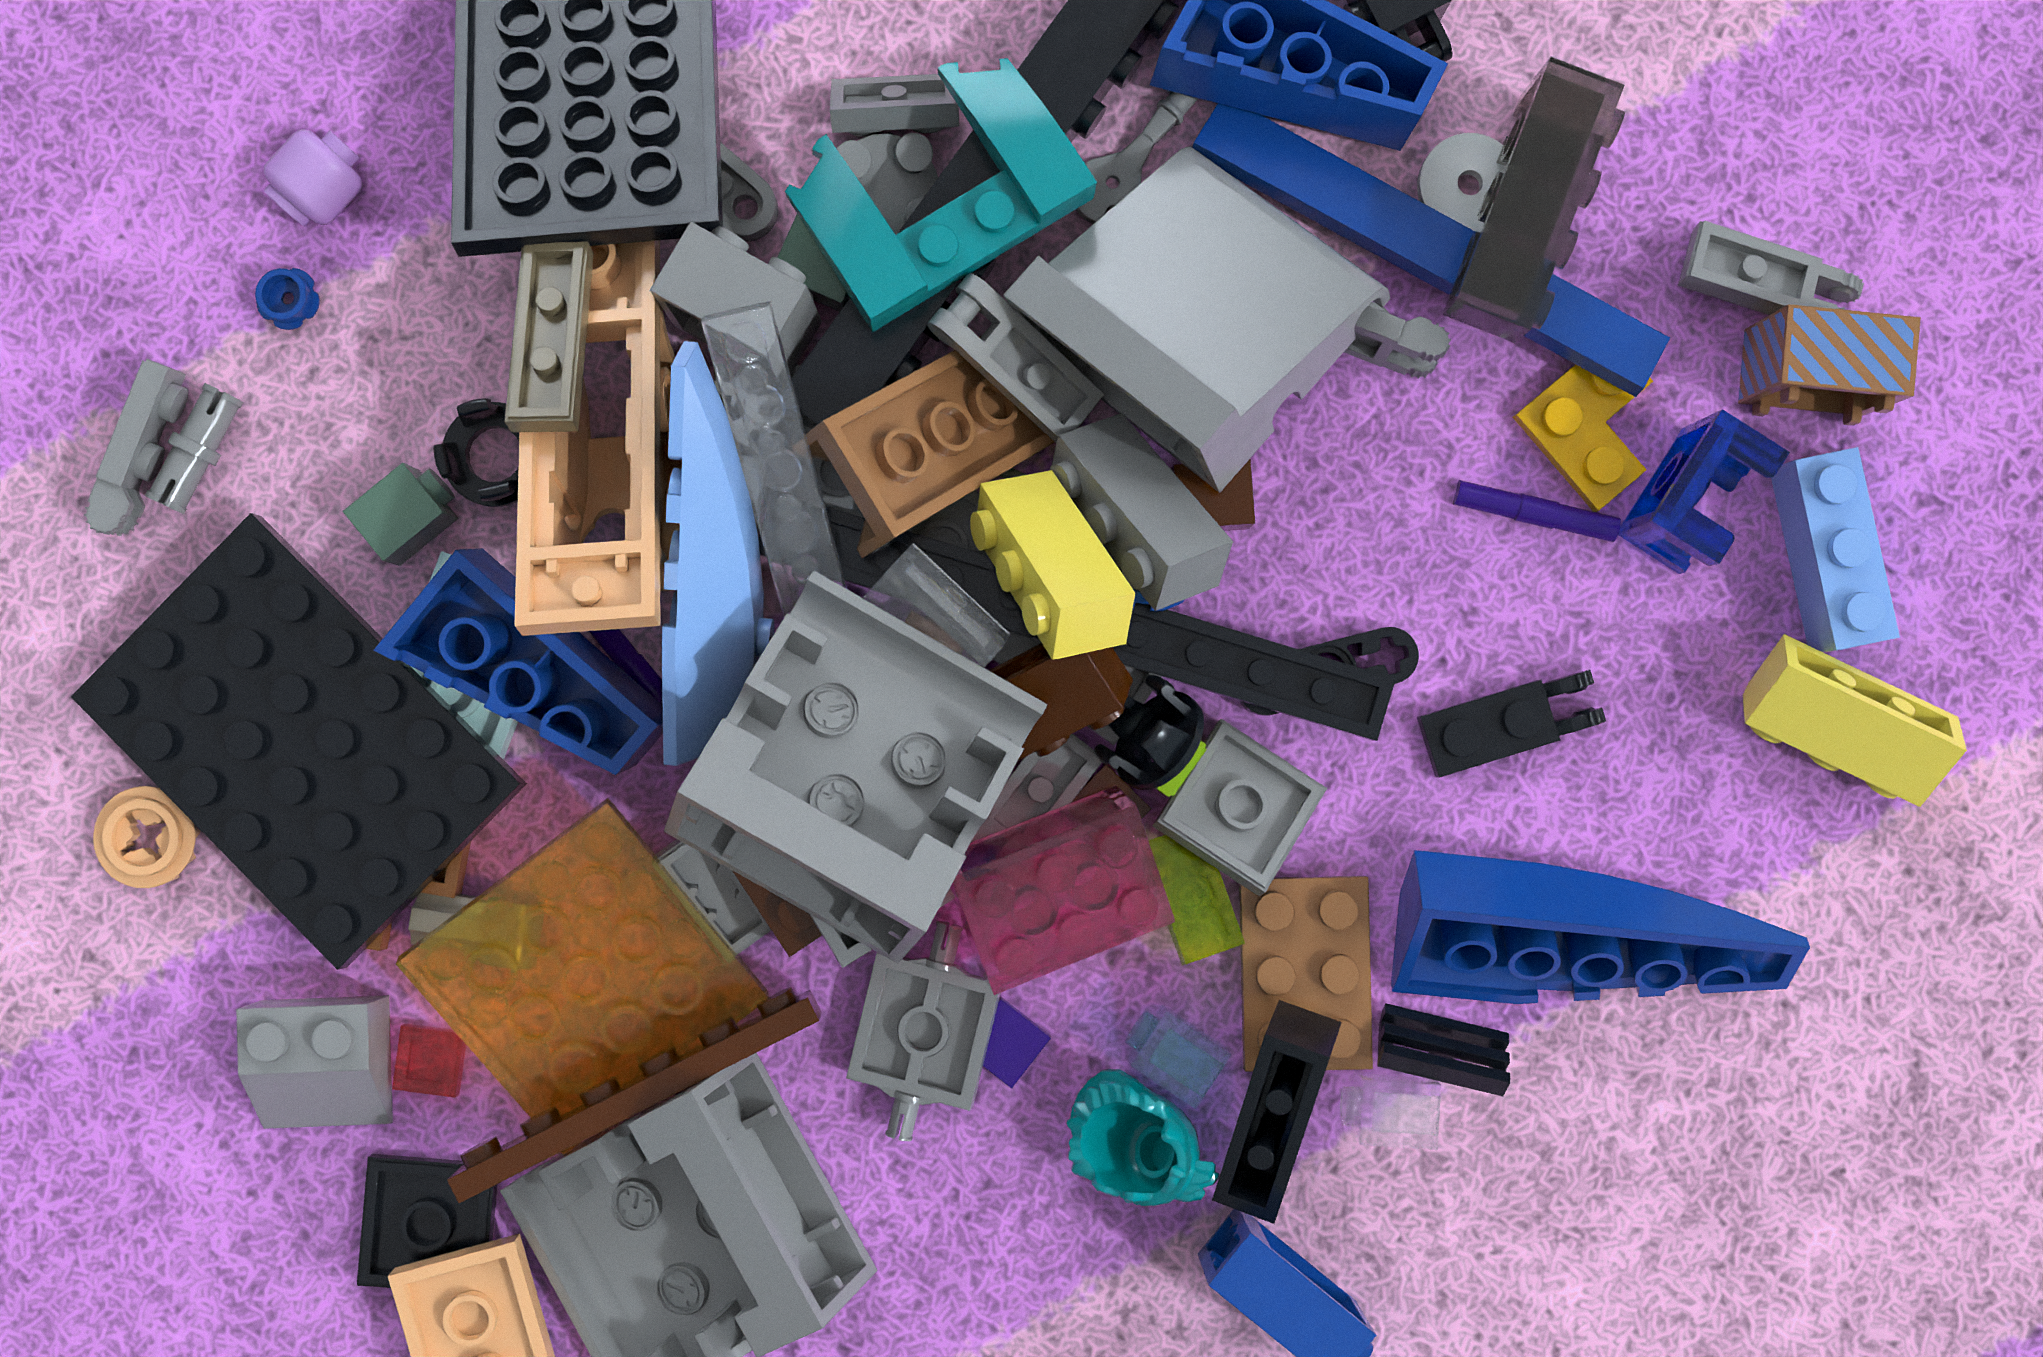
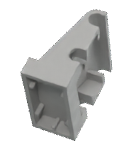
M1185 147L1175 153L1049 263L1040 256H1037L1004 293V297L1023 318L1104 393V396L1101 398L1102 401L1119 414L1122 413L1131 424L1220 493L1275 431L1272 420L1283 401L1292 393L1301 400L1356 339L1354 327L1364 309L1372 301L1383 308L1390 300L1389 289L1197 150L1192 147Z
M813 570L791 613L785 615L744 682L742 690L726 718H722L677 791L664 832L898 964L927 932L967 857L964 854L990 814L1024 750L1022 745L1048 704Z
M757 1053L595 1134L519 1177L500 1190L591 1357H743L752 1350L756 1357H760L823 1329L878 1271Z

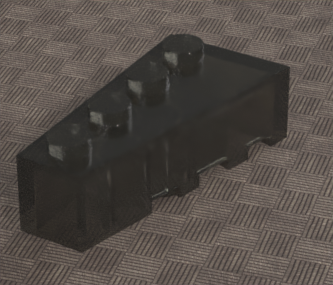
M1552 56L1543 65L1519 97L1512 115L1517 117L1509 136H1506L1503 141L1502 149L1496 163L1506 166L1505 172H1497L1484 195L1477 215L1478 221L1483 222L1484 226L1481 233L1478 231L1473 233L1467 244L1443 312L1444 316L1513 343L1528 333L1532 327L1538 330L1542 327L1555 298V292L1547 290L1554 268L1563 269L1577 242L1578 232L1570 229L1577 208H1587L1601 179L1602 172L1593 168L1600 148H1610L1622 125L1625 111L1616 107L1624 89V84Z

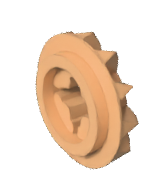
M139 786L120 792L105 804L95 822L93 844L101 866L116 881L135 888H152L180 878L179 874L185 869L187 864L196 858L194 854L195 841L201 831L160 788ZM137 820H140L145 826L166 824L161 829L162 833L155 839L159 846L157 850L159 853L156 854L150 847L127 852L129 848L135 845L134 841L141 835L136 826L138 824Z

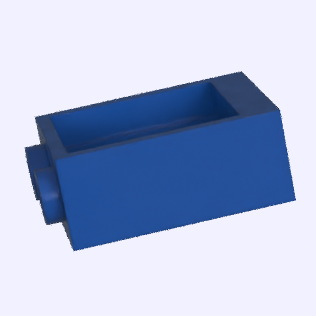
M1233 1209L1198 1253L1208 1285L1296 1357H1370L1374 1347L1371 1342L1377 1335L1356 1300L1254 1217Z

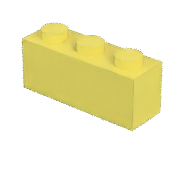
M1050 470L980 483L977 511L971 514L970 529L974 544L980 551L985 550L996 568V575L1001 588L1005 592H1011L1022 610L1023 620L1028 632L1033 636H1038L1051 659L1055 660L1126 644L1135 592L1054 472Z
M1786 634L1781 637L1749 681L1742 695L1745 724L1749 725L1759 737L1772 743L1784 742L1807 753L1816 764L1831 771L1841 769L1864 780L1873 791L1886 798L1894 799L1899 797L1918 807H1921L1967 751L1958 716Z

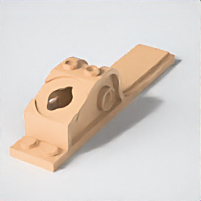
M660 240L591 246L594 254L586 343L626 340V351L631 360V398H626L625 436L591 439L589 403L584 378L579 431L519 432L515 627L522 636L660 626V592L674 591L664 589V563L666 560H669L672 534L674 530H679L680 523L666 522V500L673 468H682V460H671L668 458L671 365L676 356L668 338L663 309L650 292L660 273ZM609 513H619L625 516V540L583 543L588 533L595 528V523L600 517Z

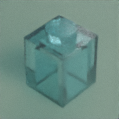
M1163 1004L1155 1016L1145 1011L1139 1017L1125 1041L1126 1044L1133 1048L1128 1055L1129 1063L1133 1068L1194 1109L1197 1108L1231 1057V1053L1225 1045Z

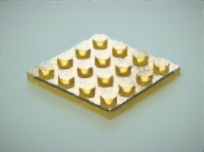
M606 798L399 955L396 961V966L530 1118L556 1106L561 1116L583 1105L579 1096L582 1092L614 1076L619 1085H622L642 1075L639 1064L674 1046L680 1056L700 1046L702 1043L698 1037L699 1033L730 1017H733L737 1024L754 1011L758 1003L769 997L768 990L725 941L609 798ZM579 1143L565 1149L561 1153L564 1155L565 1153L573 1149L575 1146H577Z

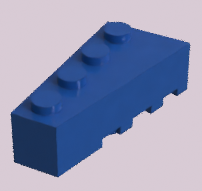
M1188 0L1161 48L1150 86L1401 151L1426 109L1448 63L1326 0Z
M483 548L455 550L374 649L375 652L393 661L400 660L425 673L424 677L447 689L454 688L485 704L484 708L505 719L512 718L538 731L539 736L614 775L636 766L663 734V705L581 633L570 632L528 636L520 634L515 627L516 577Z

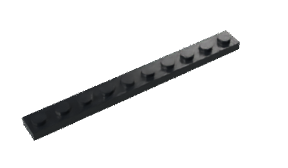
M773 490L758 537L760 556L806 570H815L829 577L1040 640L1037 635L1033 636L1028 632L1023 620L1022 610L1011 592H1005L1001 588L996 575V568L988 555L906 531L861 558L857 551V545L865 518ZM1137 602L1132 610L1126 644L1112 647L1124 666L1371 741H1378L1396 680L1392 677L1170 610L1150 611V604Z

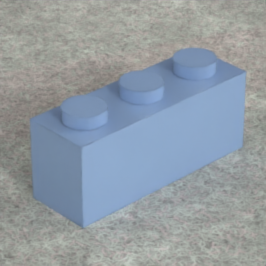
M1856 447L1797 459L1769 469L1807 645L1821 652H1828L1900 638L1859 448Z

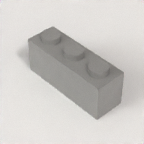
M1122 413L1058 435L1050 470L1054 472L1111 558L1122 570L1130 586L1139 590L1155 611L1219 586L1233 544L1232 539Z

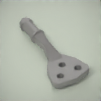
M1172 91L1166 99H1162L1157 103V111L1143 132L1121 152L1091 159L1085 163L1096 179L1097 185L1094 198L1075 209L1084 220L1094 224L1109 209L1113 208L1141 184L1142 167L1154 145L1175 125H1180L1183 122V116L1198 98ZM1109 178L1117 179L1119 186L1111 189L1106 185V181Z

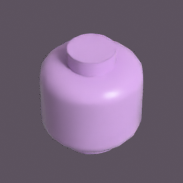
M297 130L264 165V175L270 183L264 192L304 227L311 220L320 225H328L336 219L363 188L360 175L352 168L360 157L330 130L322 139L309 130Z

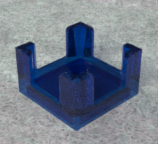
M1723 409L1681 429L1622 522L1618 535L1678 574L1687 571L1691 565L1689 562L1691 557L1696 558L1707 566L1720 564L1734 542V534L1693 507L1703 497L1711 482L1725 491L1731 492L1735 489L1740 479L1747 476L1751 469L1766 478L1774 477L1790 452Z

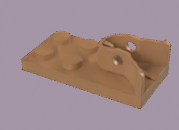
M954 350L823 420L792 445L798 454L832 463L865 518L857 545V551L861 558L978 489L980 483L993 480L1055 442Z

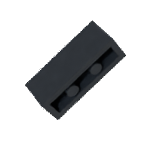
M1281 1000L1278 1001L1259 1051L1212 1201L1272 1224L1275 1223L1342 1022Z

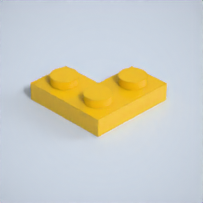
M1576 364L1513 416V419L1593 512L1602 509L1646 471V468L1606 423L1607 420L1629 403L1634 396ZM1649 378L1644 389L1653 382L1651 378Z

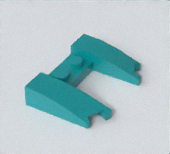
M1008 58L999 59V70L959 73L958 62L945 63L938 67L939 77L1000 172L895 235L827 134L819 138L812 148V154L820 160L803 187L799 189L789 184L785 190L786 197L872 333L1094 198L1097 185L1096 179L1043 102Z

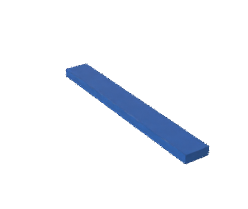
M1218 103L1193 143L1192 148L1234 178L1634 397H1637L1646 386L1670 340V337L1260 114Z

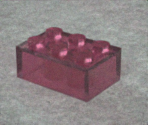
M1116 785L971 842L964 854L967 857L950 887L956 897L954 902L978 968L994 995L1176 922L1137 805Z

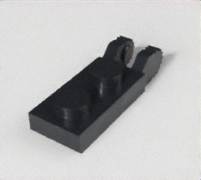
M1591 670L1581 671L1542 683V680L1532 681L1418 716L1417 720L1435 777L1440 778L1560 741V735L1573 733L1606 722L1602 707L1596 709L1589 707L1578 710L1569 717L1554 721L1547 699L1548 697L1564 693L1572 694L1585 690L1589 685L1594 684Z

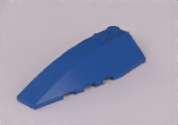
M1414 850L1399 894L1391 987L1392 992L1509 1004L1538 1003V990L1572 991L1574 1001L1600 1000V989L1635 987L1638 997L1665 996L1666 991L1687 984H1697L1702 994L1779 990L1788 988L1810 946L1807 937L1738 911L1671 890L1606 874L1544 863Z

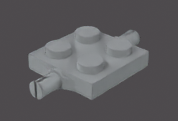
M936 922L937 927L929 957L916 959L904 957L897 964L882 954L876 953L846 1076L847 1079L877 1086L890 1097L895 1098L885 1135L893 1139L897 1137L904 1115L899 1136L901 1141H912L919 1105L942 1103L968 1111L973 1108L1003 982L970 974L959 965L954 964L961 932L964 927L956 924L951 925L946 947H944L950 925L949 922Z

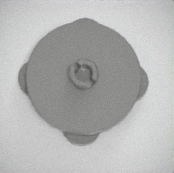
M909 133L903 137L893 134H875L858 141H845L837 147L841 156L896 235L938 179L936 169L931 162L933 148L929 140L918 133Z

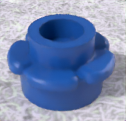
M279 268L267 272L259 280L255 291L257 309L261 316L266 320H273L276 327L284 330L297 329L302 326L303 320L313 318L318 311L320 297L313 289L315 286L313 278L298 268L290 270ZM287 293H292L294 296V300L290 304H285L283 301Z

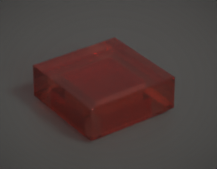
M412 1024L401 1025L392 1089L457 1097L460 1094L468 1032Z

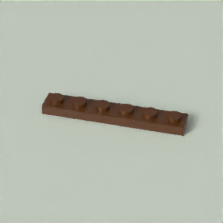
M792 987L782 990L756 1005L761 1015L737 1026L734 1018L730 1017L699 1033L698 1037L702 1043L700 1046L680 1056L674 1046L661 1051L639 1064L642 1075L622 1085H619L615 1076L608 1078L579 1095L583 1105L561 1116L556 1106L551 1107L520 1124L524 1135L502 1146L495 1136L465 1151L460 1155L464 1165L447 1179L458 1203L818 1022L822 1012L811 990L798 996L795 995Z

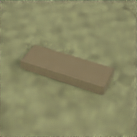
M588 241L524 245L521 248L504 421L511 432L579 431L594 254Z

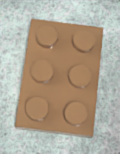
M1278 877L1273 879L1266 893L1261 896L1254 894L1239 884L1244 1071L1253 1072L1265 1033L1279 1000L1342 1022L1326 1070L1373 1069L1368 877Z

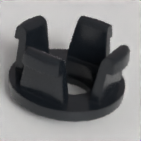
M488 398L470 400L457 406L459 416L449 426L443 443L433 446L434 459L442 478H447L453 488L463 497L483 506L503 507L518 502V469L511 477L505 480L488 482L477 476L470 464L469 452L472 443L481 433L496 428L510 431L504 422L506 403L491 402V399ZM511 432L519 441V432Z
M1148 675L1145 682L1157 696L1144 704L1127 696L1123 713L1108 725L1119 737L1115 751L1102 744H1098L1094 748L1095 755L1105 766L1116 770L1124 782L1139 790L1160 787L1176 777L1187 766L1197 751L1204 730V716L1200 705L1189 695L1175 691L1171 683L1156 675Z

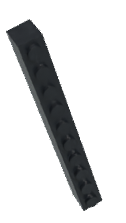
M1068 0L1017 71L1043 102L1071 143L1077 135L1087 139L1097 127L1107 109V106L1101 103L1114 84L1120 89H1123L1128 84L1143 59V56L1138 53L1139 49L1149 35L1156 39L1161 38L1175 18L1179 6L1174 3V0ZM974 130L898 233L1000 172ZM997 259L991 260L973 271L972 274L985 281ZM965 277L873 333L850 298L778 396L780 403L785 408V412L809 429H813L823 420L920 369L922 361L916 357L930 337L937 342L941 341L931 332L927 323L939 308L947 310L958 297L955 289Z

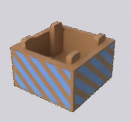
M1788 304L1744 330L1738 404L1752 405V416L1761 417L1769 413L1770 407L1843 414L1844 425L1853 426L1861 422L1862 416L1874 411L1876 413L1891 412L1894 409L1895 403L1914 396L1921 317Z

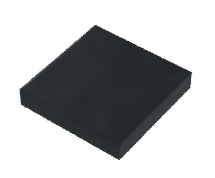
M371 1154L368 1156L357 1286L391 1288L388 1275L395 1267L493 1241L497 1185L458 1203L447 1179L464 1165L462 1161Z

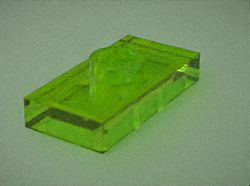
M1167 835L1145 841L1139 845L1182 966L1245 944L1220 871Z

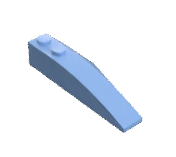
M688 341L683 342L671 365L668 458L671 460H682V468H673L666 500V522L680 523L679 530H674L672 534L669 560H666L664 563V589L676 590L672 598L669 624L665 623L662 626L663 764L678 766L700 756L722 718H726L742 690L744 682L774 635V619L764 618V590L758 533L745 471L725 407L698 342Z

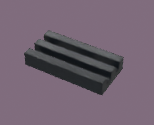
M1385 1003L1379 1021L1377 1066L1503 1097L1510 1085V1073L1506 1072L1510 1064V1053L1505 1052L1509 1045V1033ZM1397 1045H1402V1046H1406V1047H1410V1048H1414V1049H1418V1050H1422V1051H1417V1050H1413V1049H1409V1048H1405V1047H1401V1046H1397ZM1453 1058L1460 1059V1060H1464V1061H1468V1062H1472V1063H1467V1062L1455 1060V1059H1453Z

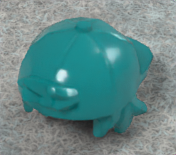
M1104 1069L1089 1079L1079 1091L1072 1107L1070 1119L1066 1122L1072 1133V1138L1069 1140L1070 1150L1068 1152V1159L1073 1162L1071 1168L1073 1174L1091 1180L1092 1185L1097 1191L1113 1197H1121L1126 1203L1156 1206L1173 1200L1181 1202L1201 1200L1205 1196L1203 1188L1214 1185L1219 1179L1216 1165L1212 1161L1200 1160L1198 1135L1191 1120L1174 1103L1159 1094L1151 1092L1137 1079L1120 1069Z

